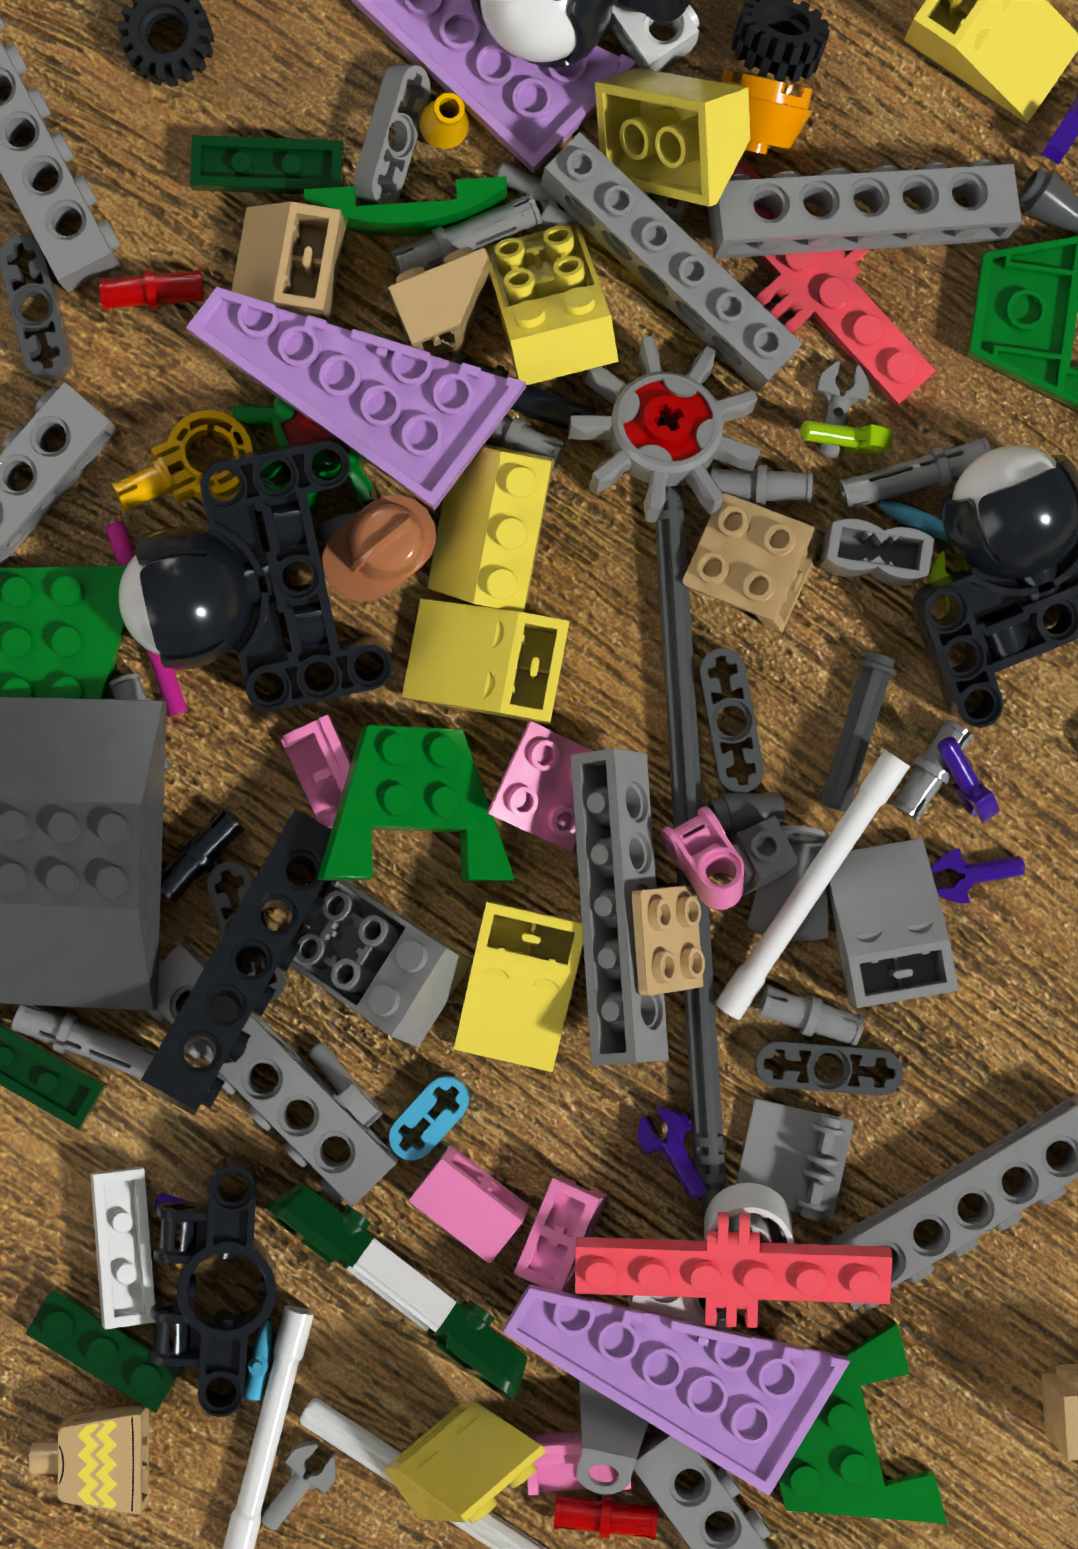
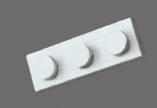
M133 1167L90 1173L102 1327L106 1330L154 1323L155 1320L150 1316L151 1307L155 1305L144 1168Z

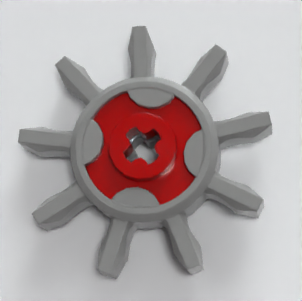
M642 337L638 351V365L642 376L628 385L603 366L588 369L585 383L596 393L614 405L611 416H571L568 426V439L609 440L614 456L601 463L592 473L589 488L597 494L612 486L627 472L638 480L648 483V491L643 503L645 521L656 523L666 501L665 486H677L685 483L689 484L699 502L711 515L720 509L724 498L719 486L706 470L713 459L749 471H753L761 449L722 435L724 422L742 418L753 412L758 399L755 391L741 392L727 398L715 400L713 395L702 384L711 374L716 350L706 346L694 359L691 370L685 376L673 372H663L660 365L659 351L653 337Z

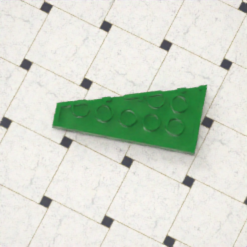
M127 565L0 568V697L106 699L109 691L108 683L112 681L118 663L116 657L126 629L120 613L118 594L121 578Z

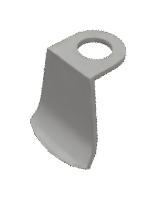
M781 826L799 862L787 876L757 889L747 922L749 929L761 935L765 933L828 839L829 834L827 832L805 826ZM793 833L807 834L811 836L794 835ZM827 887L790 941H815L828 937Z
M579 1380L582 1450L577 1465V1479L582 1486L592 1492L615 1494L624 1490L630 1483L648 1422ZM598 1464H605L615 1468L619 1476L611 1482H600L590 1476L589 1469Z

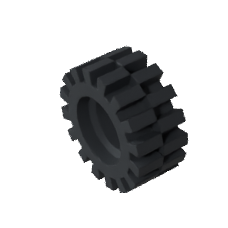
M132 0L134 3L132 8L125 4L121 11L125 20L118 23V30L122 36L119 40L132 67H135L141 77L146 79L149 76L153 84L160 86L162 85V80H167L171 87L179 86L177 78L185 77L187 83L194 80L192 72L196 68L201 73L205 70L207 65L204 59L205 57L211 59L213 54L211 42H214V35L207 14L199 0ZM162 19H174L185 28V38L182 45L168 53L158 52L148 44L150 28Z
M746 0L742 6L732 38L731 48L736 50L734 56L738 61L745 60L744 67L749 70L757 67L759 69L758 75L766 78L768 73L774 74L775 81L781 82L784 81L785 76H788L791 82H799L801 76L806 80L812 76V73H816L830 34V30H828L829 23L827 19H821L822 13L818 9L809 11L810 4L805 1L797 4L793 0Z

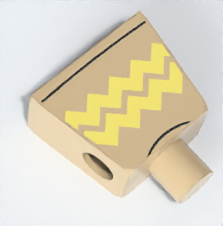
M138 1403L67 1417L59 1426L58 1442H33L31 1444L29 1453L30 1474H58V1499L61 1502L129 1514H141L149 1501V1409Z

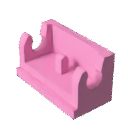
M325 715L318 720L285 734L281 742L317 821L328 828H332L352 760L332 717Z
M451 1144L418 1185L419 1187L409 1199L411 1204L488 1264L492 1262L523 1223L530 1207Z
M552 1178L513 1274L544 1288L562 1292L571 1290L575 1280L576 1237L593 1236L609 1195L597 1190H587L579 1187L571 1179Z
M581 1431L526 1434L541 1444L546 1450L534 1462L537 1470L527 1479L528 1495H539V1492L586 1489L578 1481L576 1475L582 1450ZM598 1464L589 1469L590 1476L600 1482H611L619 1476L615 1468L605 1464ZM631 1480L629 1485L624 1490L631 1489Z

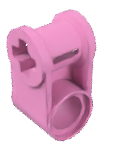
M707 806L698 809L696 817L674 829L667 826L660 830L662 842L675 865L683 871L700 897V900L706 906L717 910H725L739 902L743 894L744 863L726 837L719 820ZM715 873H725L730 875L733 880L730 883L720 885L711 882L708 878Z

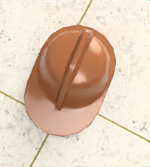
M387 495L369 503L339 527L326 543L322 556L323 571L330 586L342 597L356 602L375 601L390 593L419 570L431 557L436 543L435 523L424 506L417 500L403 495Z

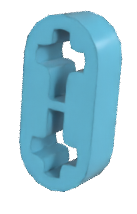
M442 1075L436 1077L424 1088L396 1119L390 1129V1146L396 1155L411 1161L422 1159L438 1144L468 1108L470 1095L465 1083L456 1076ZM451 1086L455 1087L459 1091L455 1100L460 1106L456 1110L447 1106L435 1118L429 1112L438 1100L434 1090L440 1087L446 1091ZM424 1117L430 1123L421 1136L425 1145L420 1148L412 1144L405 1148L400 1143L404 1137L400 1127L405 1124L412 1129Z

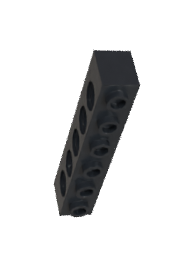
M296 809L293 811L139 1083L140 1087L192 1115H195L201 1104L209 1109L211 1108L225 1083V1080L217 1077L226 1058L235 1063L251 1036L242 1029L251 1013L260 1017L263 1015L276 989L268 985L277 967L285 972L288 970L301 946L293 941L295 934L302 923L310 928L312 927L325 903V900L317 895L326 880H317L332 829ZM293 864L304 865L312 874V883L306 886L292 884L287 878L286 868ZM329 880L334 884L337 882V880ZM270 907L282 910L287 916L288 926L279 931L268 929L261 920V912ZM246 951L256 953L263 962V971L254 976L241 973L236 966V956ZM218 996H227L235 1001L238 1007V1016L231 1021H220L212 1015L210 1002ZM194 1041L206 1043L212 1050V1062L202 1068L191 1066L184 1057V1047Z

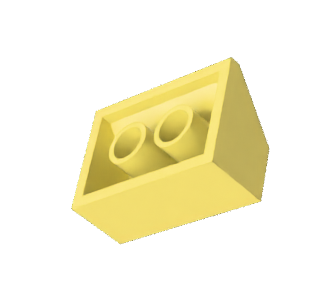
M635 68L595 81L599 150L643 192L709 207L716 205L750 141L749 87L643 68Z
M486 444L482 446L443 498L428 589L472 604L519 612L525 611L553 467V457Z

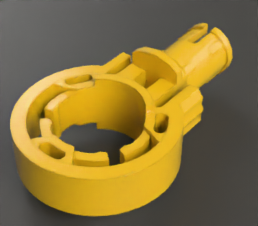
M214 410L194 412L181 419L172 429L168 441L151 448V453L155 460L152 462V466L118 482L111 483L118 500L120 499L124 512L127 513L130 509L164 493L166 495L173 494L177 504L192 497L203 499L201 493V478L203 474L195 470L187 461L186 456L189 446L196 438L208 435V426L206 424L215 425L214 435L226 440L232 448L234 455L253 452L252 443L246 429L232 416ZM235 438H238L242 445H238ZM179 467L183 468L182 471H179L173 475L170 474V471H173ZM224 470L222 473L210 478L212 491L222 497L235 493L239 489L240 482L237 476H235L230 481L221 485V483L227 481L232 476V473L228 470Z

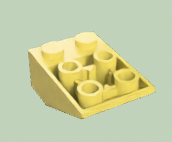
M926 0L913 18L904 38L905 42L1027 124L1078 51V33L1047 0Z
M578 222L571 225L554 226L545 231L518 238H507L498 243L482 247L485 248L488 255L490 281L518 380L525 381L526 385L619 362L611 314Z
M420 599L402 698L550 725L569 621L519 611Z
M487 901L454 1050L553 1072L583 947L582 922Z
M467 1402L460 1403L384 1467L383 1470L419 1519L466 1522L469 1520L473 1524L494 1509L497 1505L494 1497L507 1485L515 1488L534 1474L537 1470L534 1462L546 1450L541 1444L479 1403Z

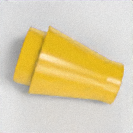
M444 93L423 109L419 119V127L422 136L430 145L440 149H450L458 146L466 138L469 121L464 103L458 95ZM441 113H446L448 116L451 115L453 118H446Z

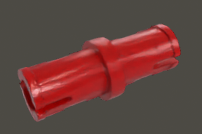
M155 269L144 270V275L99 278L103 310L148 306L149 311L159 310L161 304L192 301L204 302L203 280L200 269L191 272L156 274Z
M562 1495L556 1496L554 1530L567 1529L599 1533V1538L609 1539L610 1534L656 1540L658 1505L613 1502L612 1496H603L602 1501L562 1497Z

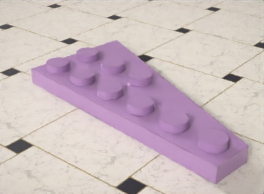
M350 0L446 92L458 95L464 103L465 110L533 174L597 109L595 81L637 68L638 61L623 54L619 57L598 46L582 60L558 69L529 63L510 54L495 41L488 29L479 22L473 10L471 0Z
M219 287L214 289L186 327L191 335L433 510L438 507L526 389L525 381L511 377L503 378L484 372L481 368L463 362L461 365L432 356L430 352L356 329L352 331L328 324L326 320L310 315L306 317L277 308L275 304Z
M531 1284L528 1285L502 1328L503 1334L770 1496L850 1363L848 1357L724 1328L705 1326V1324Z

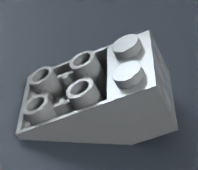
M923 838L851 850L828 884L849 1005L855 1008H862L959 991L951 942Z
M337 880L335 884L331 882L321 897L325 900V903L312 927L310 928L304 924L294 940L301 946L290 966L391 1037L419 1047L472 961L346 880Z

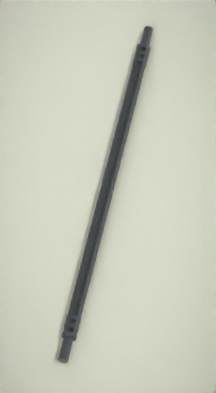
M682 484L665 486L666 501L655 523L674 828L696 817L698 809L703 807L689 588L682 582L688 569ZM676 866L677 886L691 885L683 871ZM697 894V899L701 906V919L699 922L700 946L705 959L704 987L684 990L694 1163L707 1187L706 1194L702 1196L704 1226L706 1209L711 1200L722 1191L721 1183L726 1181L709 907L700 900Z

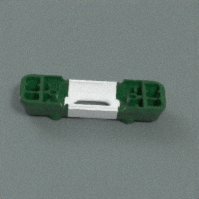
M303 1183L272 1199L263 1211L325 1261L333 1263L341 1259L343 1261L342 1267L428 1334L436 1333L438 1336L436 1347L503 1398L508 1400L515 1399L520 1391L527 1357L489 1327L494 1321V1317L471 1300L469 1302L463 1301L460 1305L368 1234L366 1230L371 1222L347 1204L340 1211Z

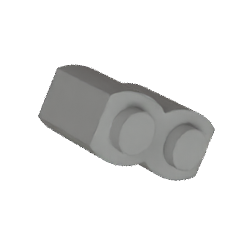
M838 520L833 522L825 531L820 567L831 574L841 577L855 578L870 574L878 581L889 585H912L929 575L934 539L928 534L913 528L896 527L883 531L878 526L864 520Z

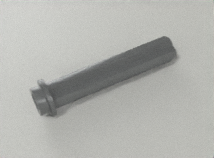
M866 652L864 660H858L857 665L861 667V671L820 799L821 804L828 808L847 811L851 805L890 676L896 677L897 671L893 669L895 660L874 652Z

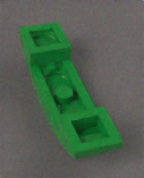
M506 176L456 179L457 200L359 206L354 186L304 189V200L309 205L341 210L346 229L350 231L389 237L419 236L432 234L431 229L440 225L445 229L501 206L508 201Z

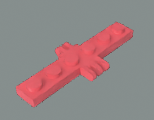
M741 157L732 175L745 174L750 176V179H761ZM764 206L754 207L755 212L761 218L767 220L775 219L773 213ZM870 249L853 250L849 254L845 251L758 256L777 278L759 293L755 299L765 306L777 295L781 301L770 313L778 320L790 310L795 316L789 319L784 326L792 334L813 316L848 356L862 368L868 378L895 407L899 406L936 372L933 366L853 280L862 271L856 263Z
M718 1212L717 1231H707V1241L576 1237L575 1294L705 1298V1326L715 1327L717 1322L716 1308L726 1309V1327H736L737 1309H746L745 1323L747 1328H757L758 1300L890 1304L891 1247L760 1243V1232H750V1213H739L738 1232L728 1231L729 1212Z

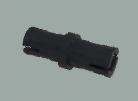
M220 808L209 820L208 824L191 841L186 838L180 846L183 849L161 871V892L173 903H176L196 879L205 871L210 873L215 868L216 864L214 861L245 829L224 809Z

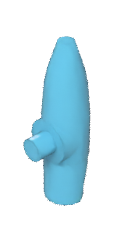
M880 501L878 507L894 520L906 525L908 528L920 530L945 542L948 541L944 532L943 522L934 517V515L902 503Z
M266 1320L258 1331L251 1352L244 1398L248 1400H262L273 1346L272 1321Z

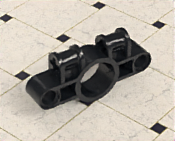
M236 1155L227 1156L218 1161L214 1166L210 1178L209 1203L166 1202L158 1204L156 1207V1214L161 1217L160 1245L154 1249V1259L160 1262L182 1265L177 1288L178 1303H162L151 1307L150 1316L155 1320L154 1348L148 1351V1361L160 1366L199 1367L197 1392L199 1404L205 1412L216 1417L229 1416L241 1406L245 1392L248 1335L255 1332L265 1323L272 1312L276 1300V1270L273 1259L268 1250L254 1238L256 1171L251 1162L244 1157ZM233 1172L239 1173L245 1177L248 1185L240 1193H226L219 1185V1181L224 1175ZM177 1224L181 1225L180 1241L176 1240ZM216 1254H219V1259L235 1258L238 1255L247 1257L258 1266L263 1274L258 1279V1296H261V1298L254 1307L241 1315H234L227 1311H216V1315L210 1314L199 1306L195 1300L197 1270L195 1269L201 1262ZM171 1327H175L174 1342L170 1341ZM221 1377L227 1378L235 1385L232 1392L220 1396L209 1390L208 1384L212 1380Z

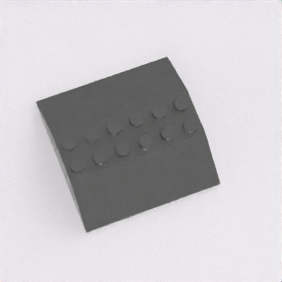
M0 697V1003L157 1010L167 701Z

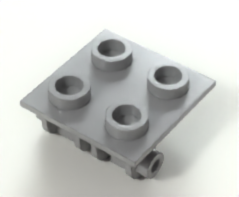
M755 1098L736 1184L756 1183L767 1186L776 1191L785 1200L790 1211L801 1213L800 1216L807 1219L820 1221L821 1218L833 1220L854 1120Z

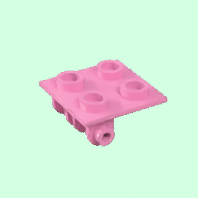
M529 720L487 813L572 852L576 844L571 755L592 752V750Z

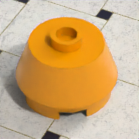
M723 70L721 83L749 87L750 141L745 150L767 155L769 145L790 149L813 112L808 110L813 89L799 86L797 96L791 95L793 85L743 73L740 84L735 83L738 73Z

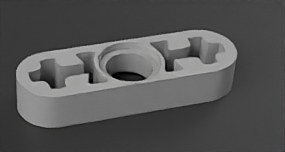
M395 64L388 68L383 77L353 180L356 198L363 205L395 204L399 199L420 130V115L427 106L430 96L428 74L419 65ZM393 123L396 138L394 146L391 148L388 141V133Z

